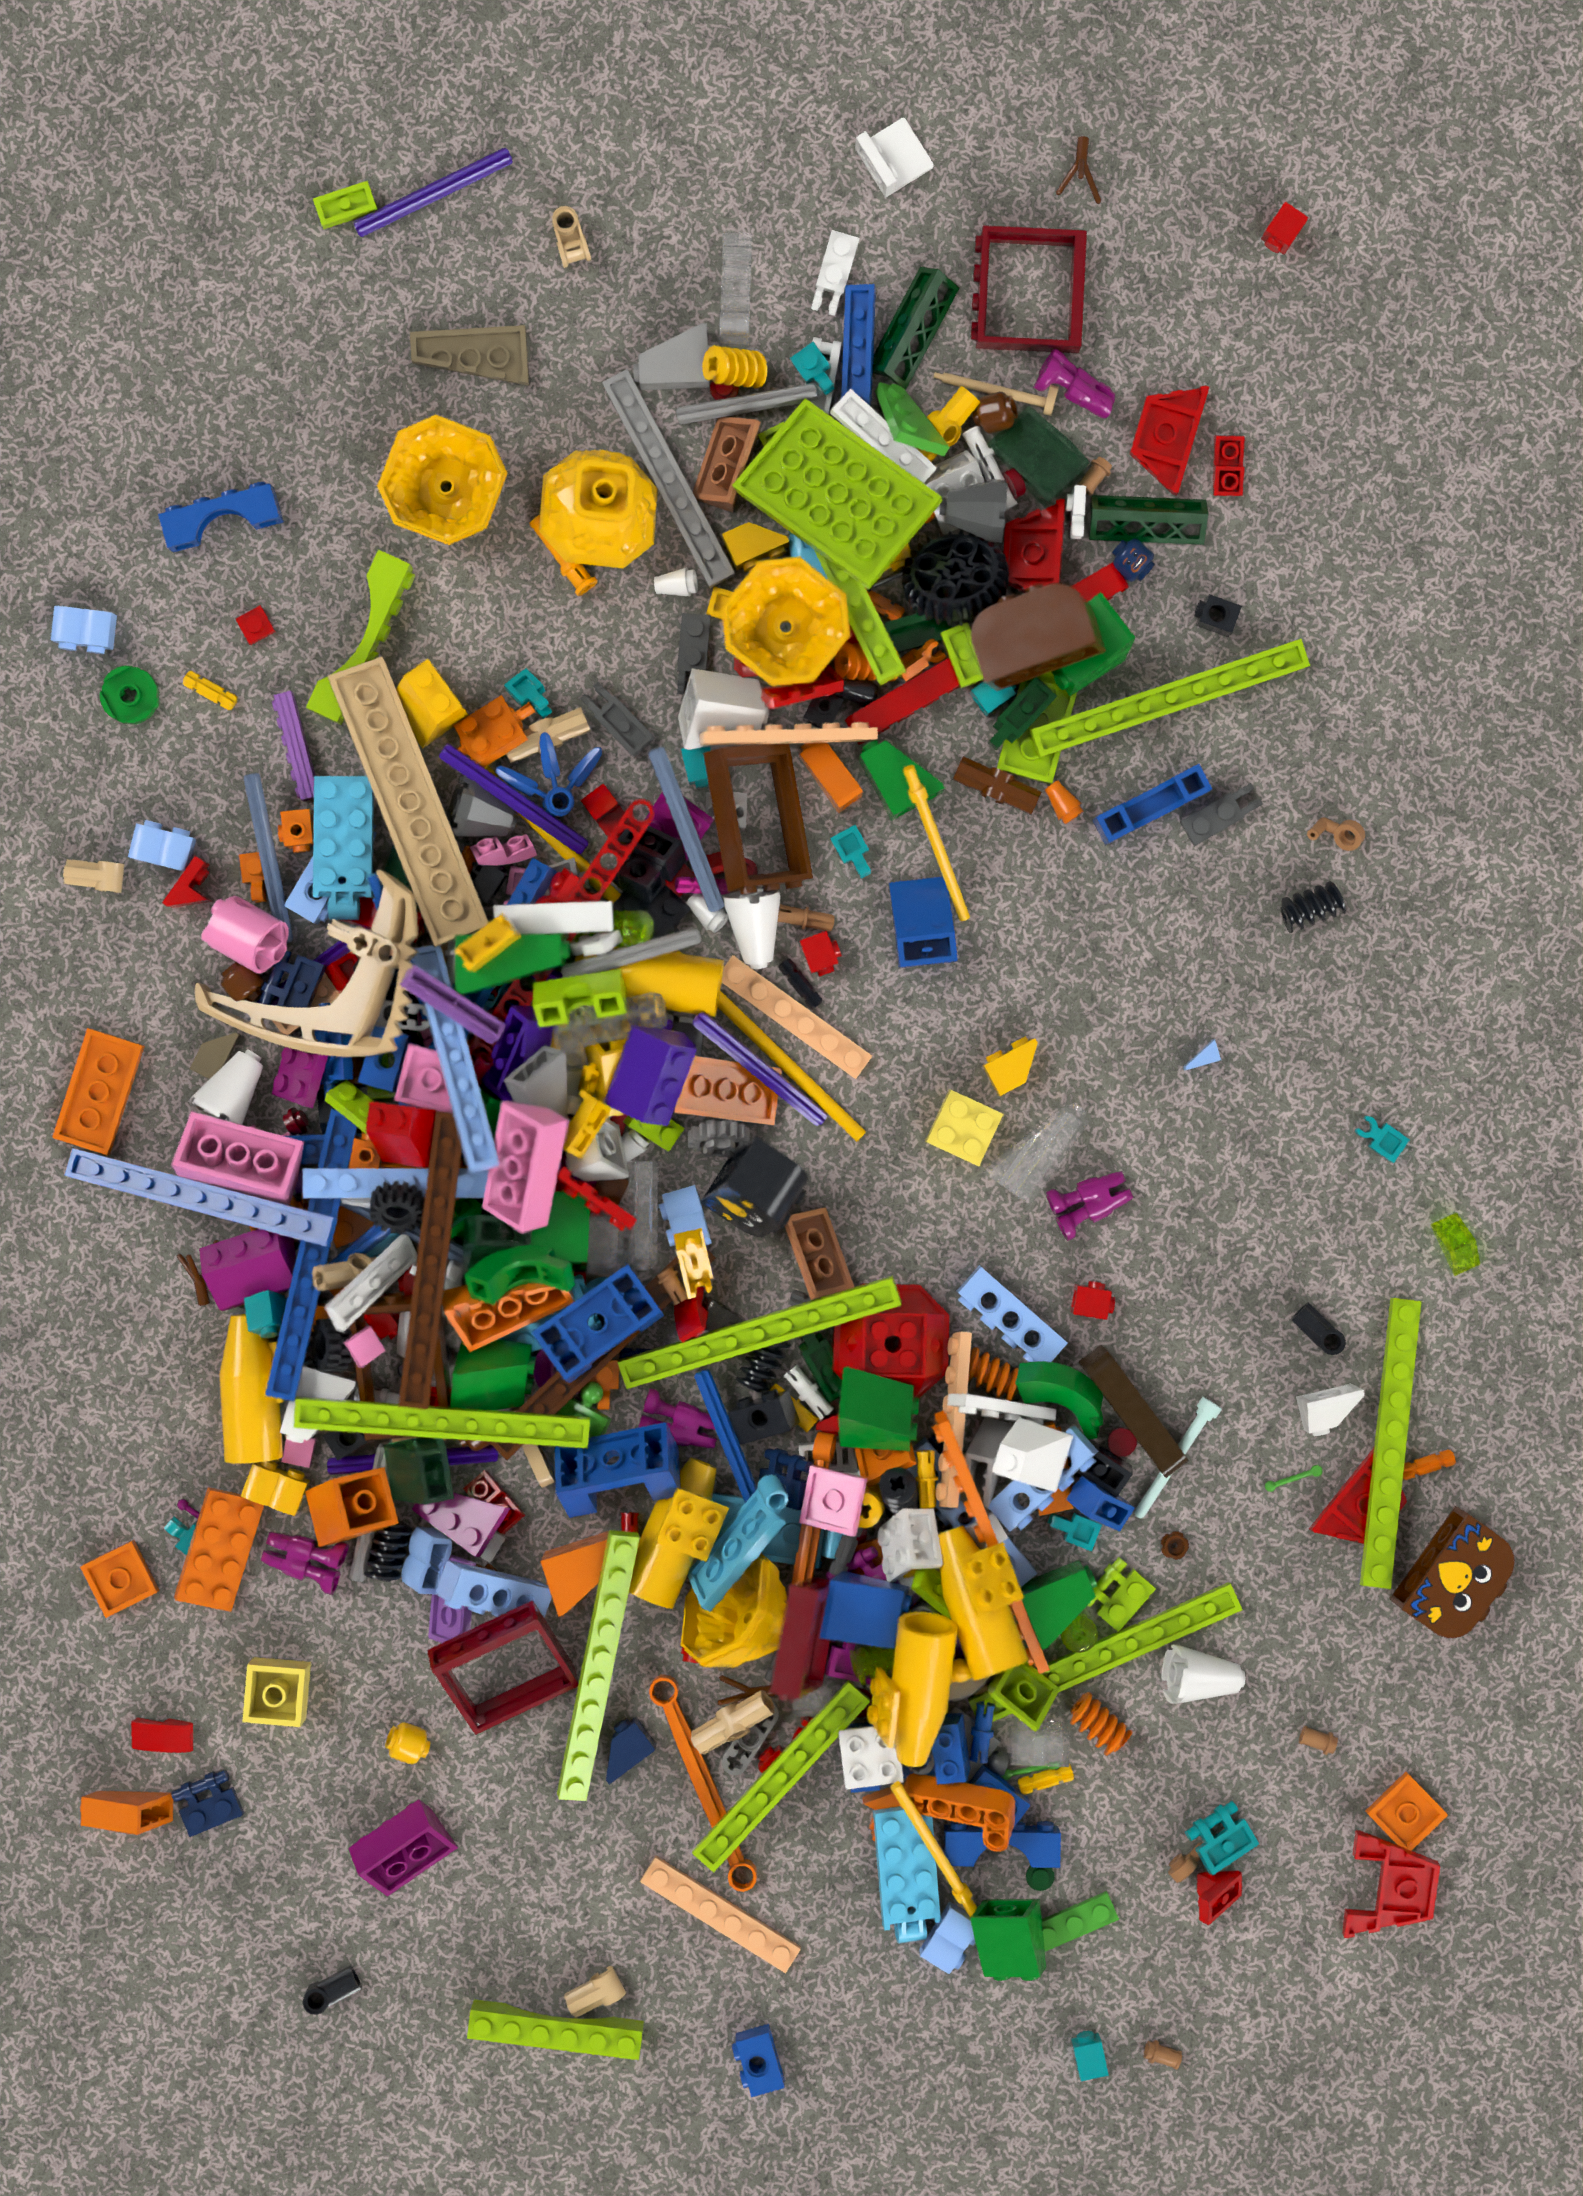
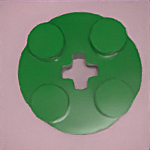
M126 665L117 667L109 672L103 680L104 684L102 691H100L101 705L110 717L123 724L142 723L148 720L159 706L160 692L157 682L148 672L138 667ZM129 688L132 691H137L133 702L123 700V697L126 695L125 689Z

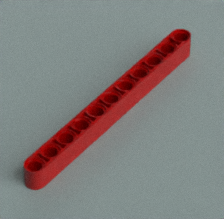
M1112 562L1071 587L1088 602L1100 592L1108 601L1116 593H1122L1128 589L1129 585ZM947 658L847 717L844 721L848 728H851V723L868 722L869 728L877 727L879 735L889 729V726L895 722L903 721L915 714L914 712L919 708H925L939 700V697L943 694H949L959 688L960 685L950 659Z
M639 798L630 804L566 903L599 901L654 817L655 808L649 800ZM644 804L649 808L650 815L647 819L639 820L634 816L633 809L636 805ZM629 829L633 833V841L629 844L620 843L617 839L618 831ZM603 854H613L617 858V865L611 869L605 868L601 863ZM588 878H596L600 881L601 889L598 892L591 893L585 888V881ZM578 932L569 933L566 941L571 943ZM552 970L532 976L536 979V982L546 981ZM521 979L513 981L491 1015L504 1023L509 1012L505 1007V1002L509 999H515L520 1003V1006H529L533 1000V989L524 988ZM477 1036L469 1048L472 1062L475 1059L473 1052L475 1048L483 1047L491 1056L496 1042L489 1044Z

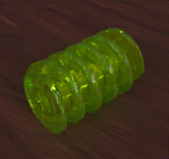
M613 911L614 930H619L623 939L615 947H629L651 940L654 923L652 917L647 912ZM588 932V933H589V936L591 937V936H594L595 934H597L598 932Z
M869 1645L867 1650L864 1647H860L856 1653L850 1650L851 1665L856 1678H858L862 1686L866 1685V1676L869 1675L871 1680L875 1678L876 1667H882L887 1675L888 1670H893L895 1648Z

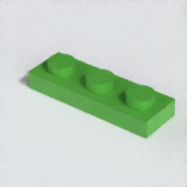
M1105 1891L1043 1918L1042 1928L1045 1952L1119 1920L1108 1892Z

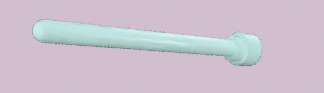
M1204 1396L1196 1405L1198 1407L1196 1411L1198 1415L1178 1443L1184 1454L1187 1453L1206 1422H1210L1212 1418L1216 1419L1222 1408ZM1159 1472L1134 1511L1137 1518H1143L1171 1475L1165 1478Z

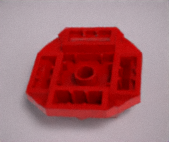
M896 1284L902 1301L901 1306L833 1326L832 1370L841 1379L843 1367H850L914 1386V1397L920 1398L945 1376L949 1359L947 1351L949 1314L921 1285ZM889 1336H897L899 1340L897 1348L886 1350L885 1340Z

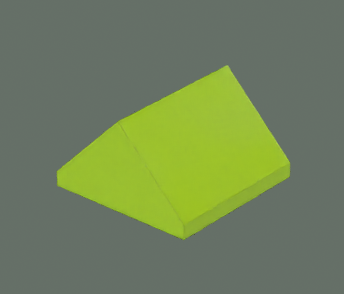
M1028 1662L999 1672L987 1686L990 1696L1035 1732L1039 1730L1060 1690L1043 1674H1039L1038 1670L1032 1665L1029 1666Z

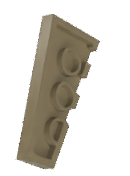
M525 325L410 332L411 361L413 364L530 386Z

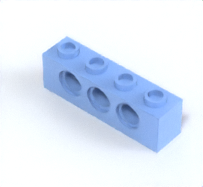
M374 831L373 841H374V839H375V837H376V834H377L375 831ZM312 856L284 906L318 925L320 921L325 922L328 919L329 897H322L319 900H315L312 897ZM344 877L340 879V884L346 883Z
M980 1265L957 1290L961 1295L958 1301L970 1311L975 1307L983 1315L980 1320L991 1330L997 1326L1005 1333L1001 1338L1013 1349L1018 1345L1026 1352L1023 1358L1028 1362H1052L1068 1344ZM987 1292L994 1293L996 1296L995 1304L989 1308L981 1305V1297ZM1009 1311L1015 1312L1018 1316L1017 1322L1013 1326H1005L1002 1322L1004 1314ZM1031 1330L1037 1331L1039 1334L1038 1342L1034 1345L1025 1344V1334Z
M1076 1426L1070 1427L1065 1432L1073 1435L1068 1452L1072 1465L1070 1469L1063 1468L1057 1490L1060 1489L1062 1492L1075 1481L1072 1476L1079 1469L1084 1473L1096 1462L1093 1456L1099 1452ZM1013 1480L990 1502L988 1508L1009 1532L1017 1527L1021 1531L1033 1520L1030 1515L1037 1508L1043 1511L1054 1501L1051 1497L1054 1491ZM1019 1493H1025L1029 1497L1030 1504L1028 1507H1023L1019 1504L1017 1499Z
M449 1560L446 1562L435 1593L445 1599L444 1604L451 1608L461 1609L462 1606H467L468 1610L484 1614L485 1610L491 1611V1614L496 1617L533 1600L545 1618L552 1598L549 1586L538 1580Z

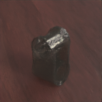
M704 1296L702 1306L708 1312L705 1330L711 1332L727 1327L728 1323L734 1324L735 1321H746L742 1315L728 1309L722 1303Z

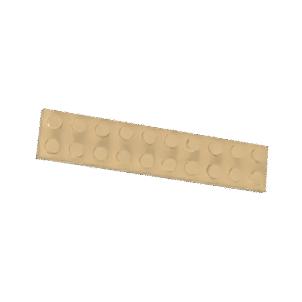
M383 656L329 675L328 680L412 892L415 895L434 947L454 941L455 935H470L478 932L488 924V920Z

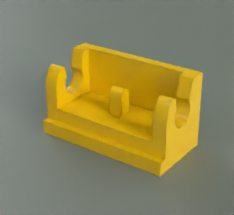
M501 913L459 945L454 951L463 959V965L466 969L475 972L519 939L521 935L507 916Z
M583 1090L578 1095L583 1097L584 1101L567 1126L563 1145L564 1150L580 1159L612 1111V1108Z
M702 1228L673 1234L688 1299L696 1297V1288L704 1286L707 1293L711 1292V1279H713Z

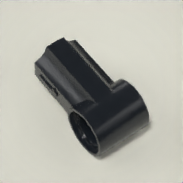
M1309 1302L1290 1319L1323 1353L1337 1355L1344 1350L1346 1345L1344 1335L1336 1330ZM1328 1334H1334L1337 1337V1345L1335 1348L1328 1350L1324 1346V1339Z
M350 1965L320 1982L317 1981L309 1985L302 2002L306 2012L312 2015L321 2014L327 2007L361 1990L360 1980L353 1967ZM318 1992L323 1995L324 2001L315 2003L312 2001L310 1994Z

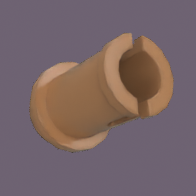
M1102 457L1091 461L1092 466L1077 484L1086 486V494L1090 496L1104 477L1111 474L1110 469L1112 465Z
M671 1266L657 1275L659 1278L658 1284L662 1283L673 1304L677 1305L688 1297L685 1287L677 1276L678 1270L674 1271Z
M1303 1726L1299 1737V1744L1322 1750L1325 1755L1328 1753L1333 1754L1338 1742V1738L1333 1736V1733L1325 1734L1310 1729L1307 1726Z
M1157 2040L1153 2042L1148 2041L1144 2049V2058L1148 2059V2062L1151 2064L1157 2062L1177 2070L1182 2061V2051L1160 2045Z

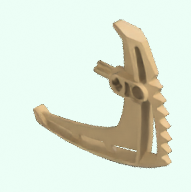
M378 870L377 876L384 887L371 931L362 926L353 928L336 919H333L332 923L328 924L326 928L329 930L327 935L346 943L349 950L360 956L359 963L350 981L330 1005L298 1008L265 1005L244 1000L236 1002L231 997L211 992L206 984L196 983L195 1001L199 1010L248 1034L291 1049L339 1057H360L397 1050L394 1038L403 1034L398 1022L408 1019L403 1007L412 1003L411 998L407 994L408 990L400 986V983L406 971L414 966L410 960L418 953L411 946V943L418 936L415 895L392 875ZM393 949V957L389 960V952ZM395 969H399L393 1006L382 1039L369 1037L382 1009ZM217 1003L247 1013L251 1018L250 1022L218 1007ZM269 1019L300 1026L302 1038L267 1029L263 1020ZM321 1030L353 1034V1037L348 1046L317 1041L314 1031Z

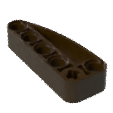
M1099 1345L1078 1361L1165 1478L1189 1461L1121 1367L1102 1345Z

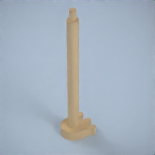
M935 372L934 378L942 380L941 382L959 387L963 386L964 388L987 394L1005 392L1007 396H1012L1015 401L1044 407L1043 414L1052 416L1059 389L1058 386L1050 385L1046 398L945 372L943 374Z

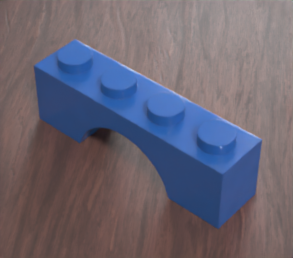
M266 482L253 483L249 485V489L240 492L237 489L227 490L221 493V497L211 500L210 497L198 498L193 501V505L182 507V505L169 506L165 509L166 512L158 514L167 548L173 553L201 545L202 535L206 526L213 519L222 515L234 514L248 520L256 530L284 522L275 489L270 483L266 484Z
M1197 764L1143 794L1098 815L1092 821L1104 844L1107 845L1212 790V787L1200 764Z
M951 1821L950 1825L944 1824V1854L952 1866L974 1867L980 1854L987 1849L983 1843V1827ZM1019 1821L1013 1828L1008 1845L1021 1850L1028 1858L1031 1867L1060 1868L1061 1832L1059 1827L1054 1826V1823L1049 1821H1039L1037 1826H1025V1822Z

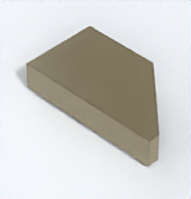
M232 1033L202 1043L190 1070L210 1079L227 1063L241 1034Z

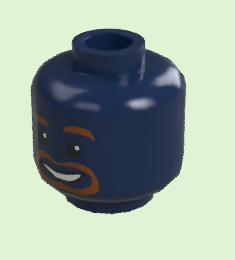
M1137 538L1131 539L1128 543L1122 540L1112 552L1115 556L1113 565L1129 582L1135 580L1141 582L1155 566L1153 562L1154 553Z

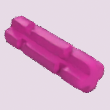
M696 877L676 878V892L702 894ZM715 879L721 895L730 893L727 890L726 879Z

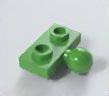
M591 1381L580 1391L582 1401L572 1398L555 1414L590 1417L588 1438L605 1435L612 1418L591 1408L593 1404H597L603 1397L601 1385Z

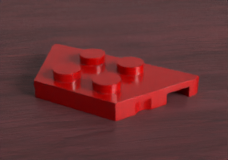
M1206 385L1192 390L1172 391L1164 395L1161 393L1149 395L1145 398L1129 454L1172 495L1177 496L1210 388Z
M1058 499L1055 505L1041 511L1036 509L1028 513L1024 518H1017L1005 524L1003 554H1005L1009 567V586L1026 593L1027 588L1037 584H1043L1044 587L1060 583L1066 508L1065 499Z
M1374 1448L1310 1526V1531L1364 1544ZM1403 1490L1401 1491L1400 1510L1408 1502Z

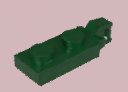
M1035 677L997 718V722L993 725L997 732L989 740L988 744L997 750L1006 739L1011 744L1016 739L1018 740L1054 701L1057 695L1038 677Z
M810 1333L800 1336L802 1341L798 1345L801 1351L800 1354L825 1398L830 1403L841 1396L842 1379L832 1370L833 1349L821 1333L816 1335Z

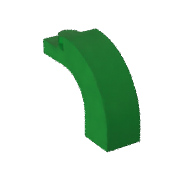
M524 1245L501 1250L482 1259L465 1274L470 1298L492 1305L509 1290L523 1284L539 1283L569 1292L575 1286L570 1262L556 1258L554 1248L541 1245Z
M1046 1361L1020 1363L1015 1384L1025 1404L1053 1402L1063 1405L1075 1414L1087 1439L1098 1438L1099 1428L1103 1425V1414L1101 1411L1103 1394L1090 1378L1074 1368L1059 1363Z

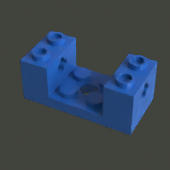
M627 1264L531 1333L563 1379L571 1383L592 1368L593 1365L591 1363L637 1330L640 1332L644 1331L665 1315ZM595 1314H600L605 1318V1325L599 1331H594L589 1327V1319Z
M667 1422L588 1438V1448L555 1446L556 1495L569 1518L597 1513V1492L644 1482L652 1500L656 1501L671 1498L676 1488L681 1489L679 1449ZM620 1457L615 1464H606L610 1458Z
M963 1712L945 1715L933 1744L934 1767L929 1773L924 1775L936 1776L937 1785L966 1782L971 1771ZM869 1722L850 1724L847 1729L873 1725ZM930 1755L923 1766L928 1765L929 1761H931ZM901 1764L903 1779H906L913 1772L906 1765ZM882 1785L851 1789V1793L880 1790Z

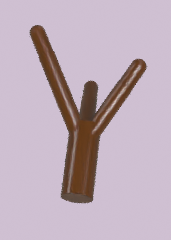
M1081 136L1077 140L1076 161L1056 190V194L1061 195L1078 170V178L1083 179L1085 174L1095 202L1100 204L1101 198L1087 165L1089 138Z
M178 1254L177 1259L194 1282L198 1305L209 1304L207 1286L202 1272L199 1275L191 1255H187L185 1260L182 1254Z
M721 1675L719 1677L720 1681L744 1691V1693L720 1699L717 1702L718 1705L732 1702L739 1704L761 1690L765 1691L769 1697L775 1696L774 1693H770L771 1685L748 1687L726 1676Z

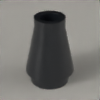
M867 678L865 680L844 679V691L835 694L865 707L877 699L878 687Z

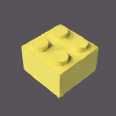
M949 1089L925 1142L980 1166L1003 1114Z
M254 1657L247 1664L242 1722L301 1727L307 1716L311 1662Z

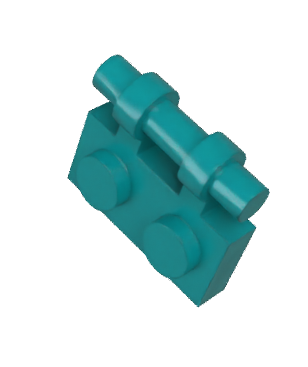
M1233 1801L1224 1806L1220 1804L1213 1809L1214 1813L1203 1820L1199 1818L1192 1823L1193 1826L1185 1831L1190 1841L1199 1836L1202 1838L1204 1843L1196 1847L1195 1850L1211 1875L1216 1874L1259 1845L1245 1819L1240 1818L1236 1822L1232 1820L1230 1815L1238 1811ZM1221 1822L1225 1829L1213 1836L1209 1829Z

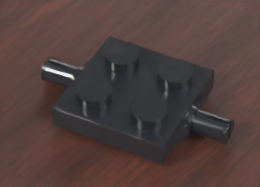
M617 872L612 882L621 890ZM664 885L650 904L624 891L613 903V914L642 942L681 932L677 926L691 909L666 885Z

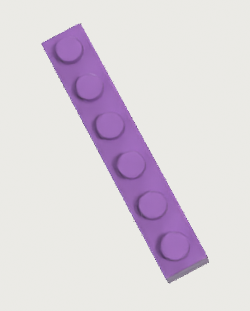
M287 691L273 695L272 705L279 715L277 724L279 729L282 728L284 734L281 736L283 745L287 746L288 749L286 758L293 768L290 771L291 777L297 783V788H295L297 798H301L303 802L314 799L315 773L294 693Z
M416 965L406 971L400 983V986L489 1044L499 1040L506 1024Z

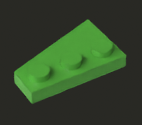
M880 382L875 393L893 440L945 456L950 446L906 390L897 384L888 385Z

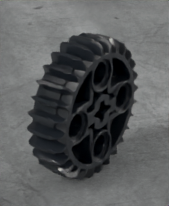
M962 529L959 534L954 535L949 530L947 536H941L938 532L937 539L935 540L927 537V544L918 543V551L911 550V557L905 559V567L902 568L903 590L906 601L909 602L911 609H916L918 616L925 615L928 622L933 618H936L938 625L943 620L947 621L949 627L952 621H959L961 626L963 625V620L967 619L974 623V617L978 616L986 608L998 604V600L1006 596L1007 588L1009 587V567L1000 546H994V542L985 541V539L979 536L976 538L972 533L964 535Z

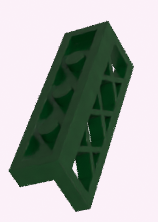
M920 266L873 355V373L887 377L894 384L901 386L905 390L960 289L939 269ZM942 283L948 290L943 300L938 301L937 290ZM931 309L932 320L928 326H924V315L927 310ZM918 335L919 345L916 351L911 352L910 342L913 336ZM904 361L905 371L900 378L894 372L899 362Z
M1091 495L1089 540H1124L1129 542L1131 539L1137 538L1141 542L1204 545L1209 515L1205 499ZM1097 520H1110L1115 525L1108 531H1096ZM1131 521H1138L1143 526L1137 532H1128L1124 528ZM1160 522L1168 523L1172 527L1165 534L1157 533L1153 529ZM1188 524H1200L1198 535H1187L1181 529Z
M917 613L884 623V627L898 653L922 647L929 639L934 638L937 642L942 641L940 633L953 628L952 624L949 627L947 621L943 620L938 625L936 618L928 622L925 615L918 616Z

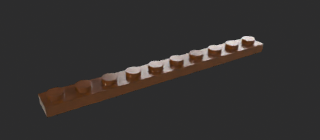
M436 1112L399 1407L429 1409L462 1154L460 1137L454 1115L451 1113Z
M707 1249L709 1262L711 1264L716 1259V1257ZM677 1255L662 1271L671 1266L674 1271L678 1270L677 1276L685 1287ZM656 1276L645 1286V1289L660 1310L663 1311L672 1302V1299L662 1283L658 1284L659 1278ZM637 1330L592 1362L593 1367L571 1383L565 1381L559 1371H557L516 1412L555 1415L626 1347L640 1331ZM489 1442L507 1461L524 1445Z

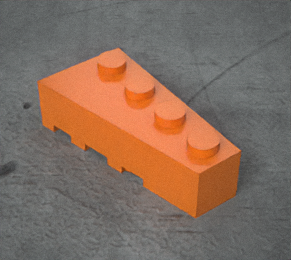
M529 1283L509 1290L492 1305L470 1298L468 1286L463 1285L444 1290L442 1305L448 1320L468 1351L472 1352L571 1305L575 1300L572 1289L566 1292L544 1284Z

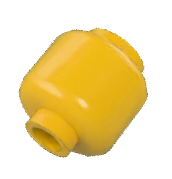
M402 1722L397 1727L393 1726L390 1729L385 1748L389 1750L391 1758L413 1765L421 1757L425 1758L427 1756L431 1743L427 1741L425 1729Z

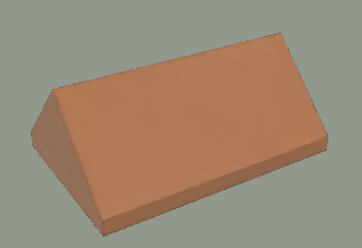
M733 417L717 418L693 489V494L697 501L733 513L739 494L732 485L750 464L759 437L758 434L761 431L760 421Z
M826 1207L791 1215V1218L785 1225V1229L810 1299L815 1300L854 1288Z

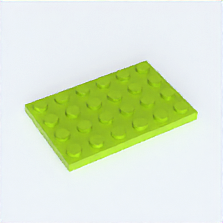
M806 398L732 485L739 495L867 589L874 585L942 502V496Z

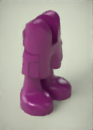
M1053 349L1039 370V377L1033 388L1038 391H1044L1050 385L1058 384L1067 389L1064 393L1066 399L1087 409L1100 418L1105 419L1109 417L1116 398L1111 387L1101 381H1097L1081 367L1077 368L1062 352Z
M1122 1171L1099 1178L1092 1177L1076 1184V1191L1070 1193H1059L1056 1189L1045 1192L1054 1215L1065 1211L1074 1204L1084 1203V1207L1055 1218L1067 1241L1076 1237V1227L1084 1220L1089 1218L1090 1221L1095 1223L1108 1217L1113 1210L1134 1198L1130 1188L1115 1192L1113 1195L1109 1193L1110 1188L1113 1189L1126 1181Z
M649 1388L643 1412L672 1418L673 1422L667 1423L677 1445L715 1448L716 1437L704 1432H697L699 1426L715 1430L708 1413L700 1411L694 1405L681 1401L676 1403V1406L668 1404L660 1398V1393L656 1389ZM642 1414L638 1428L664 1422Z
M275 1532L268 1533L266 1544L287 1551V1554L283 1555L278 1552L263 1550L261 1556L263 1563L301 1581L309 1577L320 1585L321 1590L325 1594H334L341 1573L333 1569H322L312 1566L310 1559L338 1570L345 1562L349 1544L339 1542L330 1549L317 1548L315 1540L301 1535L290 1536Z

